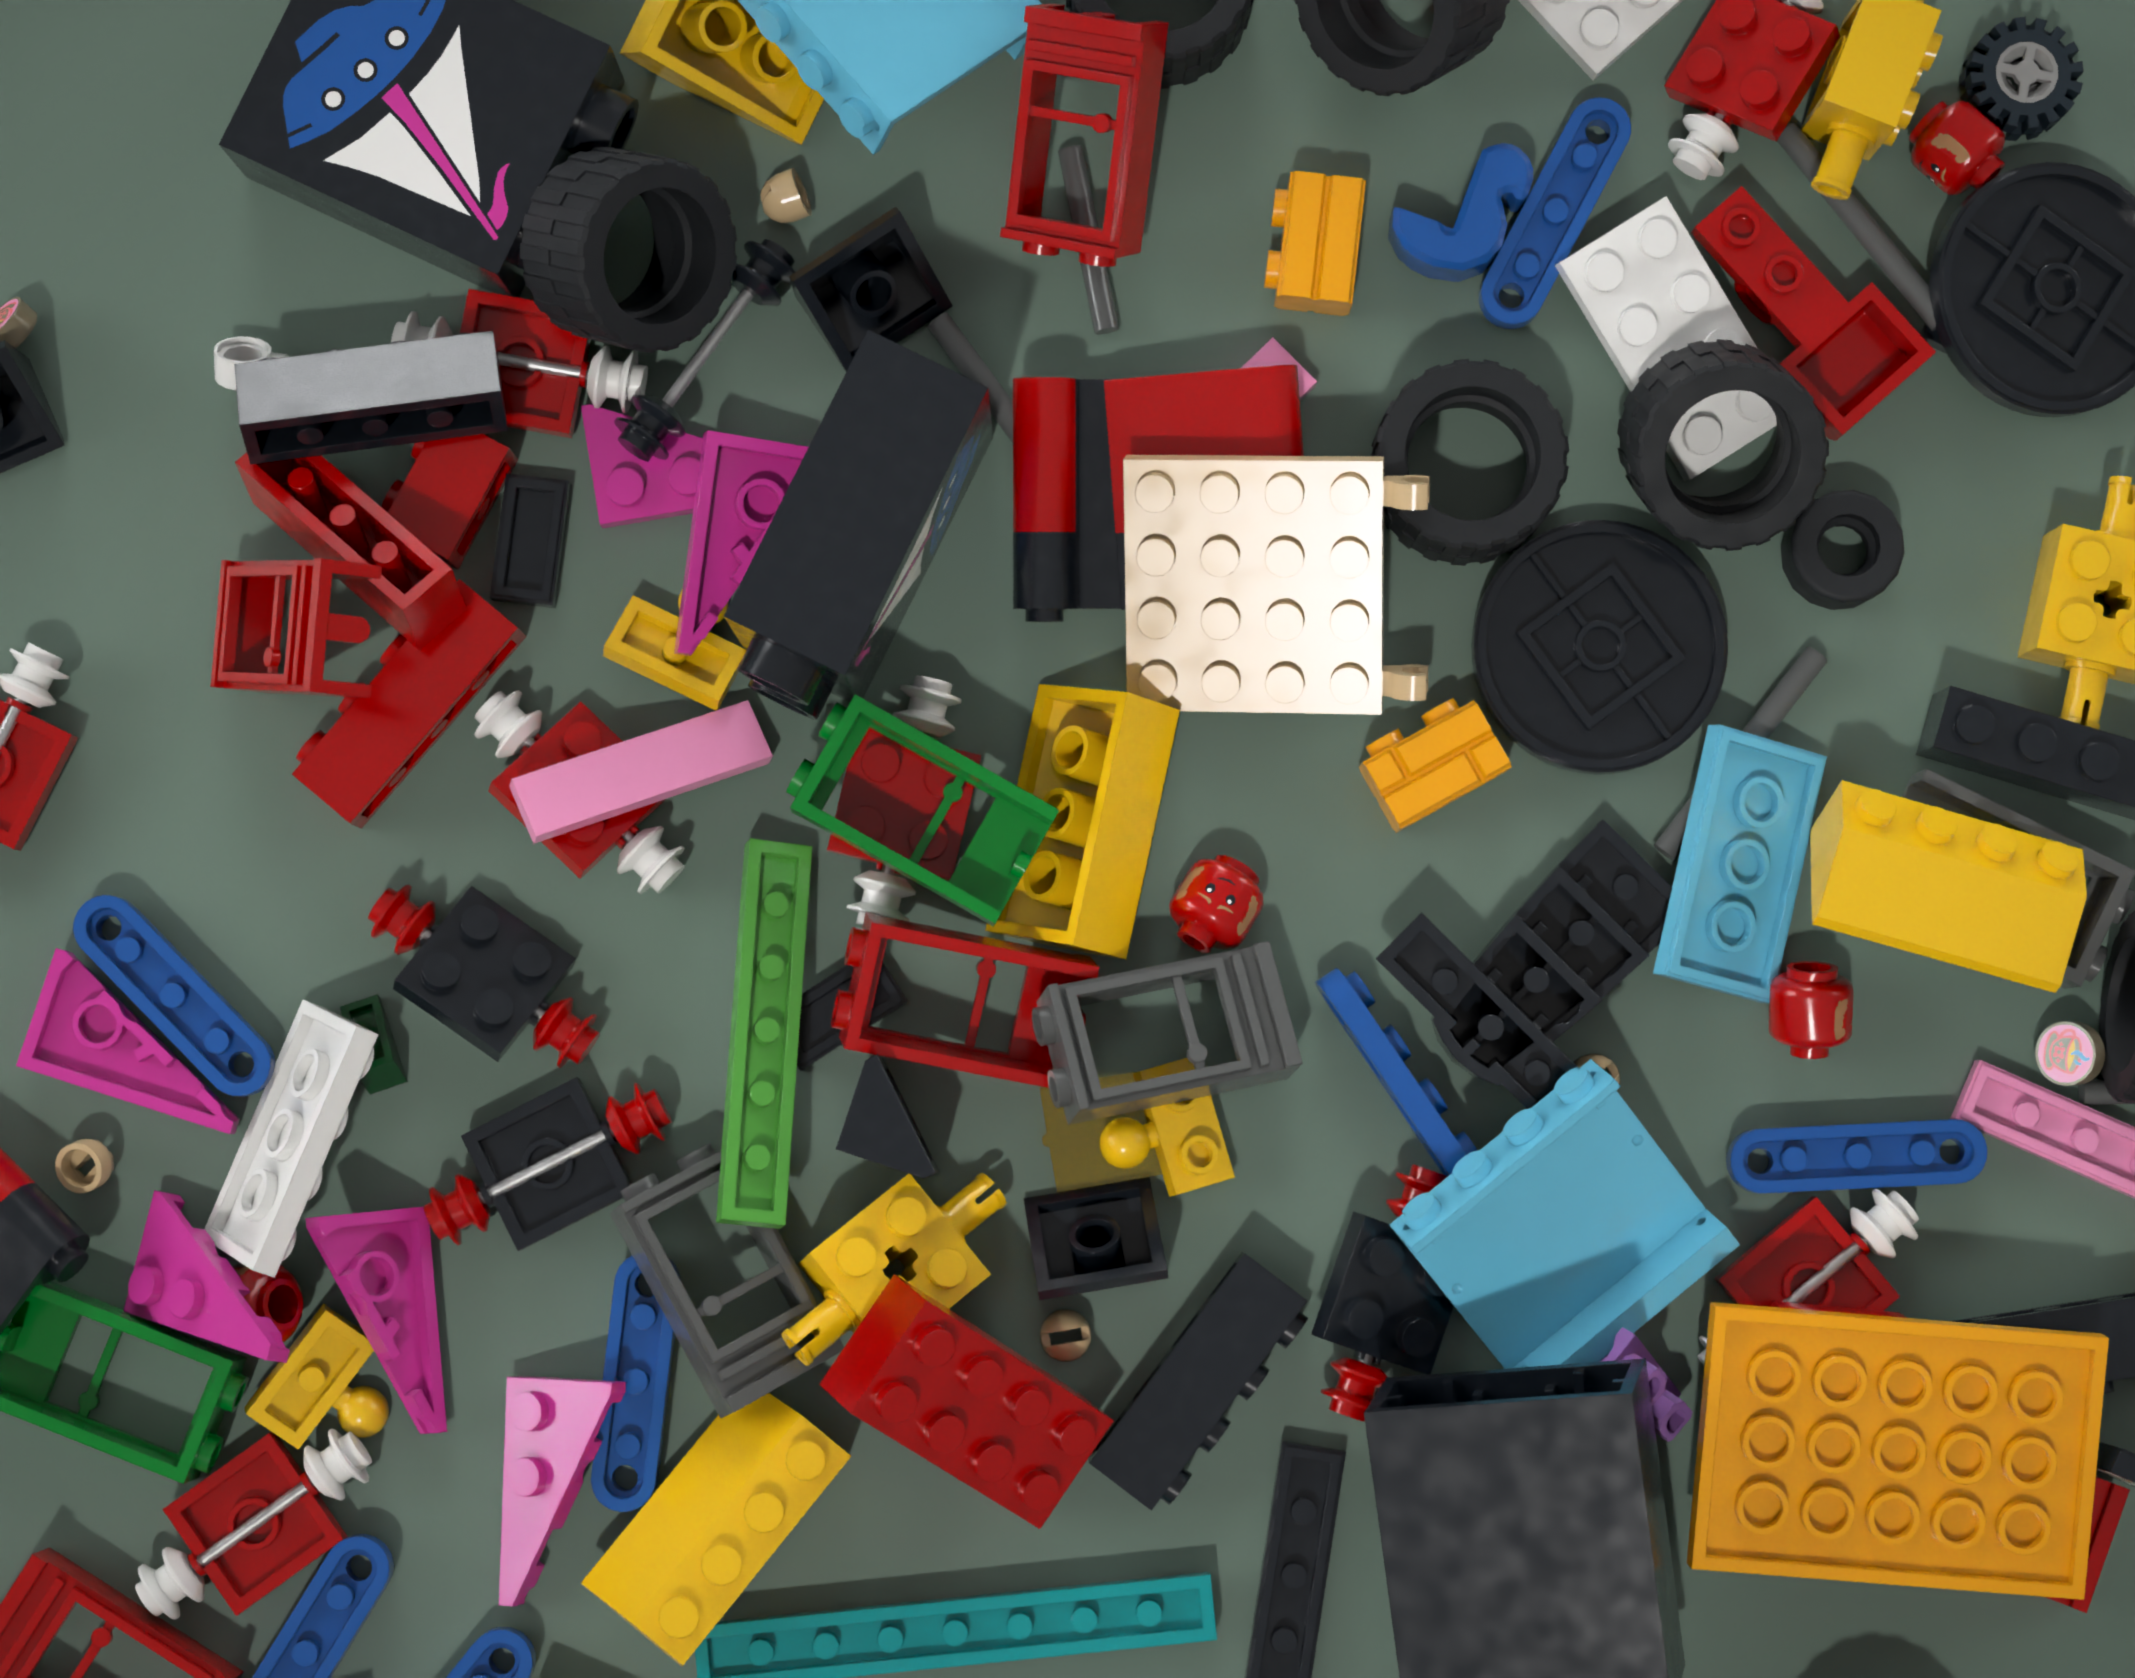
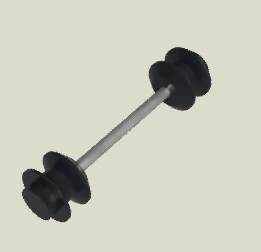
M764 239L761 244L754 241H747L744 244V249L750 259L746 265L736 263V270L733 271L731 279L734 287L740 292L739 296L665 397L661 400L653 395H633L631 401L637 410L632 420L622 417L616 418L614 421L615 425L622 432L618 437V441L631 454L646 462H649L652 456L666 460L669 456L668 451L663 445L668 435L677 437L685 435L680 415L672 407L749 302L752 301L755 304L764 306L780 305L782 300L776 287L780 282L791 284L789 276L795 273L792 268L795 261L777 243Z

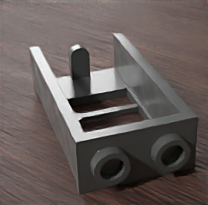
M1929 769L1912 774L1902 795L1903 798L1937 806L1948 811L1993 824H2000L2007 828L2083 849L2085 877L2089 878L2086 883L2087 898L2060 987L2064 989L2081 987L2084 980L2091 982L2099 973L2106 959L2108 948L2101 944L2111 923L2119 924L2133 902L2135 891L2128 887L2135 875V870Z
M1269 941L1256 943L1252 947L1058 985V983L1050 984L1037 1000V1007L1032 1009V1024L1035 1037L1040 1046H1048L1053 1069L1048 1071L1050 1096L1056 1108H1064L1068 1125L1286 1080L1303 1064ZM1215 979L1237 1061L1206 1067L1204 1060L1208 1052L1206 1047L1199 1043L1184 985ZM1173 988L1189 1046L1186 1056L1189 1062L1194 1064L1195 1070L1101 1089L1080 1006Z
M711 1143L676 1161L681 1172L660 1183L655 1173H652L621 1190L620 1193L625 1202L615 1208L610 1215L720 1418H723L837 1355L843 1350L844 1346L841 1340L838 1339L817 1356L813 1363L806 1366L794 1354L814 1338V1335L812 1333L808 1334L791 1349L783 1340L781 1333L785 1329L791 1328L817 1307L818 1303L780 1233L775 1228L746 1226L769 1268L768 1270L719 1297L709 1296L705 1298L701 1303V1307L697 1309L693 1305L648 1220L719 1182L721 1151L715 1153ZM774 1278L791 1309L717 1349L701 1317L717 1315L723 1305Z

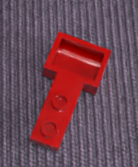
M1743 186L1739 187L1706 216L1691 232L1697 241L1735 281V291L1747 309L1767 325L1774 324L1796 348L1780 364L1813 397V403L1821 411L1826 424L1824 428L1825 436L1830 440L1837 441L1936 353L1873 282L1848 302Z

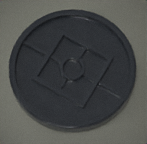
M2056 162L2030 164L2015 168L1989 180L1968 195L1950 216L1934 250L1930 269L1929 295L1936 323L1935 328L1942 346L1960 374L1975 389L1995 403L2012 411L2039 417H2064L2102 407L2126 394L2135 386V197L2120 184L2099 172L2079 165Z
M1587 520L1569 523L1538 535L1513 553L1500 567L1485 590L1476 612L1471 643L1472 664L1480 695L1488 711L1504 733L1519 747L1537 759L1563 770L1594 775L1615 774L1641 768L1661 759L1682 745L1702 725L1711 712L1724 681L1728 657V637L1724 614L1712 585L1703 571L1683 550L1657 533L1637 525L1620 521Z

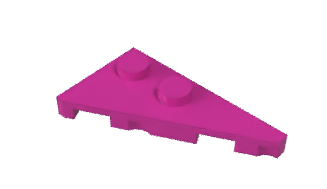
M709 430L704 432L674 654L691 656L701 640L705 639L718 620V615L740 585L809 447Z
M59 948L55 949L16 1066L227 1134H235L240 1118L72 952Z

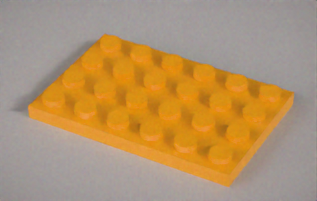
M1710 1302L1687 1564L1691 1569L2084 1600L2109 1338L2101 1333Z

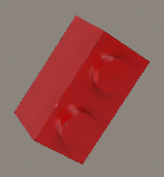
M484 434L414 443L411 457L416 459L405 481L397 479L392 484L381 506L441 560L456 569L460 568L503 489L506 473L511 474L518 461V458L509 447Z

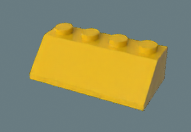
M1039 684L1017 786L1060 811L1039 845L996 924L993 927L986 923L985 931L1083 953L1119 959L1127 958L1178 722L1179 709L1129 692Z
M1841 780L1810 829L1812 925L2049 992H2057L2064 978L2087 898L2083 849Z
M770 1393L723 1418H720L718 1415L583 1579L581 1584L682 1667L850 1459L851 1455L805 1417Z

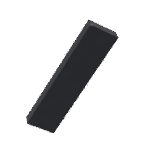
M1281 1440L1244 1678H1312L1346 1456L1344 1450Z

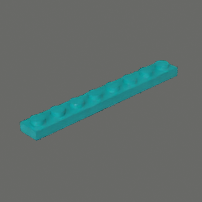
M1210 1572L719 1621L695 1650L697 1678H848L1217 1640Z

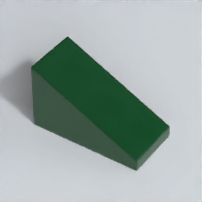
M376 994L341 1006L342 1017L378 1034L373 1046L374 1058L368 1073L360 1079L368 1093L371 1095L408 1082L379 995Z

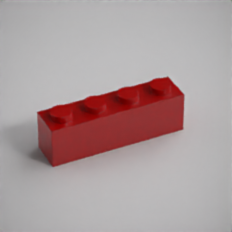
M246 452L235 461L253 504L314 558L382 566L381 579L339 580L418 650H421L467 610L452 568L322 455L250 464Z
M460 579L457 583L467 610L421 650H418L405 637L399 635L387 647L380 658V663L384 667L369 683L372 685L371 698L344 697L338 707V711L343 715L327 733L319 730L313 734L301 747L296 756L300 765L294 770L292 775L347 822L362 829L527 637L518 627Z

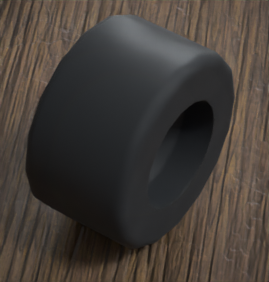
M1856 490L1831 491L1815 499L1807 512L1804 511L1795 520L1796 523L1785 532L1781 544L1782 569L1792 588L1809 603L1830 610L1855 608L1882 593L1898 575L1905 554L1903 531L1892 510L1876 497ZM1844 526L1853 529L1860 535L1865 544L1866 556L1864 562L1857 571L1851 574L1832 572L1823 564L1819 556L1818 545L1821 536L1833 527Z

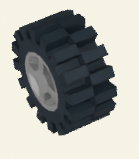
M2017 17L2007 26L2004 21L1997 24L1988 34L1986 33L1968 54L1962 65L1966 68L1959 76L1958 87H1965L1966 91L1960 96L1961 101L1971 103L2002 131L2006 132L2005 140L2017 141L2024 134L2026 139L2029 140L2038 137L2044 130L2046 132L2050 130L2075 104L2073 100L2080 94L2083 83L2077 82V79L2084 72L2083 61L2074 63L2072 59L2079 51L2074 41L2067 46L2063 45L2060 39L2066 32L2058 26L2051 33L2045 31L2044 28L2047 20L2036 18L2031 25H2026V17ZM2007 76L2013 77L2014 82L2018 85L2017 91H2015L2016 88L2012 85L2011 81L2006 79Z

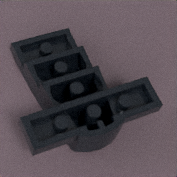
M1602 819L1529 895L1473 962L1422 912L1376 957V960L1433 1015L1431 1021L1437 1041L1453 1063L1476 1078L1497 1086L1502 1084L1520 1103L1529 1109L1554 1089L1556 1082L1563 1074L1578 1067L1554 1041L1602 1002V998L1649 957V953L1660 943L1672 887Z

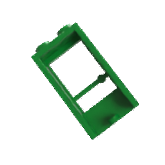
M856 694L848 707L837 702L818 735L828 741L815 764L804 759L786 790V793L795 797L790 806L791 812L994 927L1060 810ZM869 728L956 776L953 783H949L944 787V799L910 859L903 857L822 811ZM964 782H967L995 798V801L948 882L919 866L918 863L952 803L961 799L963 794L961 787Z
M51 1281L35 1286L12 1318V1321L8 1323L0 1334V1411L185 1484L198 1479L201 1471L207 1474L210 1473L219 1457L224 1437L217 1435V1431L225 1412L233 1413L243 1398L249 1377L241 1374L247 1357L233 1354L153 1321L124 1312L120 1308ZM85 1316L113 1329L88 1390L79 1397L80 1409L77 1413L47 1400L81 1317ZM123 1332L213 1367L179 1453L88 1417L90 1411L96 1409L100 1404L98 1392Z

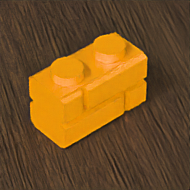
M1293 171L1290 172L1287 190L1275 188L1271 226L1283 228L1280 251L1268 250L1264 288L1276 289L1274 307L1284 310L1313 311L1319 314L1337 316L1349 315L1353 303L1366 180L1349 176H1326L1322 173Z
M1452 698L1421 716L1426 725L1425 728L1405 739L1400 730L1396 729L1365 747L1371 758L1361 763L1359 766L1360 772L1395 833L1500 776L1512 767L1509 758L1497 737L1493 734L1480 707L1474 700L1459 707L1456 700Z

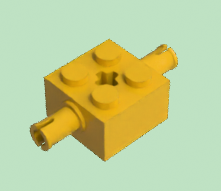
M1857 0L1841 24L1839 30L1841 37L1829 55L1801 127L1802 132L1808 138L1827 145L1817 174L1811 182V187L1815 191L1833 199L1847 200L1852 192L1851 187L1862 160L1869 161L1882 144L1891 147L1900 129L1905 130L1920 99V93L1911 89H1914L1923 70L1929 71L1943 39V35L1934 32L1942 10L1924 4L1925 0Z
M2128 476L2109 477V489L2100 530L2094 531L2061 524L2043 536L2017 658L2057 666L2070 671L2059 718L2098 730L2100 728L2099 720L2108 679L2135 684V485H2131L2132 477ZM2098 594L2104 596V603L2110 606L2111 613L2107 616H2103V605L2094 602V597Z
M979 1173L972 1182L940 1207L933 1203L913 1176L907 1174L813 1249L798 1265L825 1297V1300L791 1328L785 1329L781 1333L789 1349L808 1334L812 1333L814 1335V1338L794 1355L804 1365L809 1366L817 1356L849 1330L854 1334L890 1281L883 1272L889 1261L899 1259L905 1269L902 1271L901 1276L899 1275L898 1277L948 1309L991 1275L990 1272L966 1244L965 1236L997 1210L1006 1206V1199L1000 1189L996 1190L982 1203L977 1204L975 1202L976 1198L995 1184L994 1181L986 1174Z

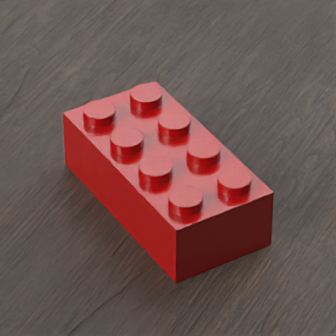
M895 1274L819 1383L824 1390L855 1417L1039 1529L1044 1525L1114 1421L1078 1391Z

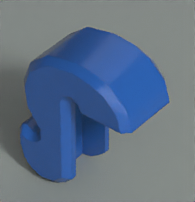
M1501 143L1483 149L1476 163L1453 228L1444 226L1436 220L1411 211L1394 207L1389 219L1388 240L1398 259L1411 270L1432 279L1460 282L1482 274L1496 258L1503 245L1507 229L1503 205H1506L1511 212H1517L1523 207L1529 195L1533 181V167L1530 159L1520 148L1513 144Z

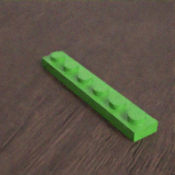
M750 838L744 846L716 1223L781 1229L786 1225L812 846Z

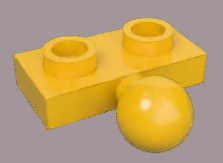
M682 590L678 598L679 611L681 605ZM633 595L604 644L603 657L715 711L718 710L739 673L737 668L746 649L709 632L705 639L701 640L691 656L674 654L679 617ZM729 601L727 602L721 613L718 615V620L714 625L718 624L724 618V615L729 606Z
M1184 1058L1133 1073L1135 1082L1195 1070L1193 1063ZM1211 1095L1143 1109L1147 1120L1145 1124L1129 1117L1114 1119L1104 1127L1100 1135L1099 1147L1102 1156L1109 1164L1121 1169H1129L1139 1165L1145 1160L1149 1150L1155 1148L1169 1197L1235 1178Z
M325 1304L321 1306L289 1348L290 1353L287 1363L278 1362L244 1406L246 1415L297 1449L302 1446L331 1406L337 1410L338 1422L342 1429L347 1433L351 1431L358 1438L371 1437L383 1429L389 1417L388 1402L380 1391L369 1386H358L355 1388L348 1386L374 1350L362 1329Z

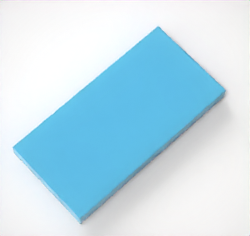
M1708 725L1653 974L1759 1003L1770 1004L1771 981L1779 975L1827 756L1724 725Z

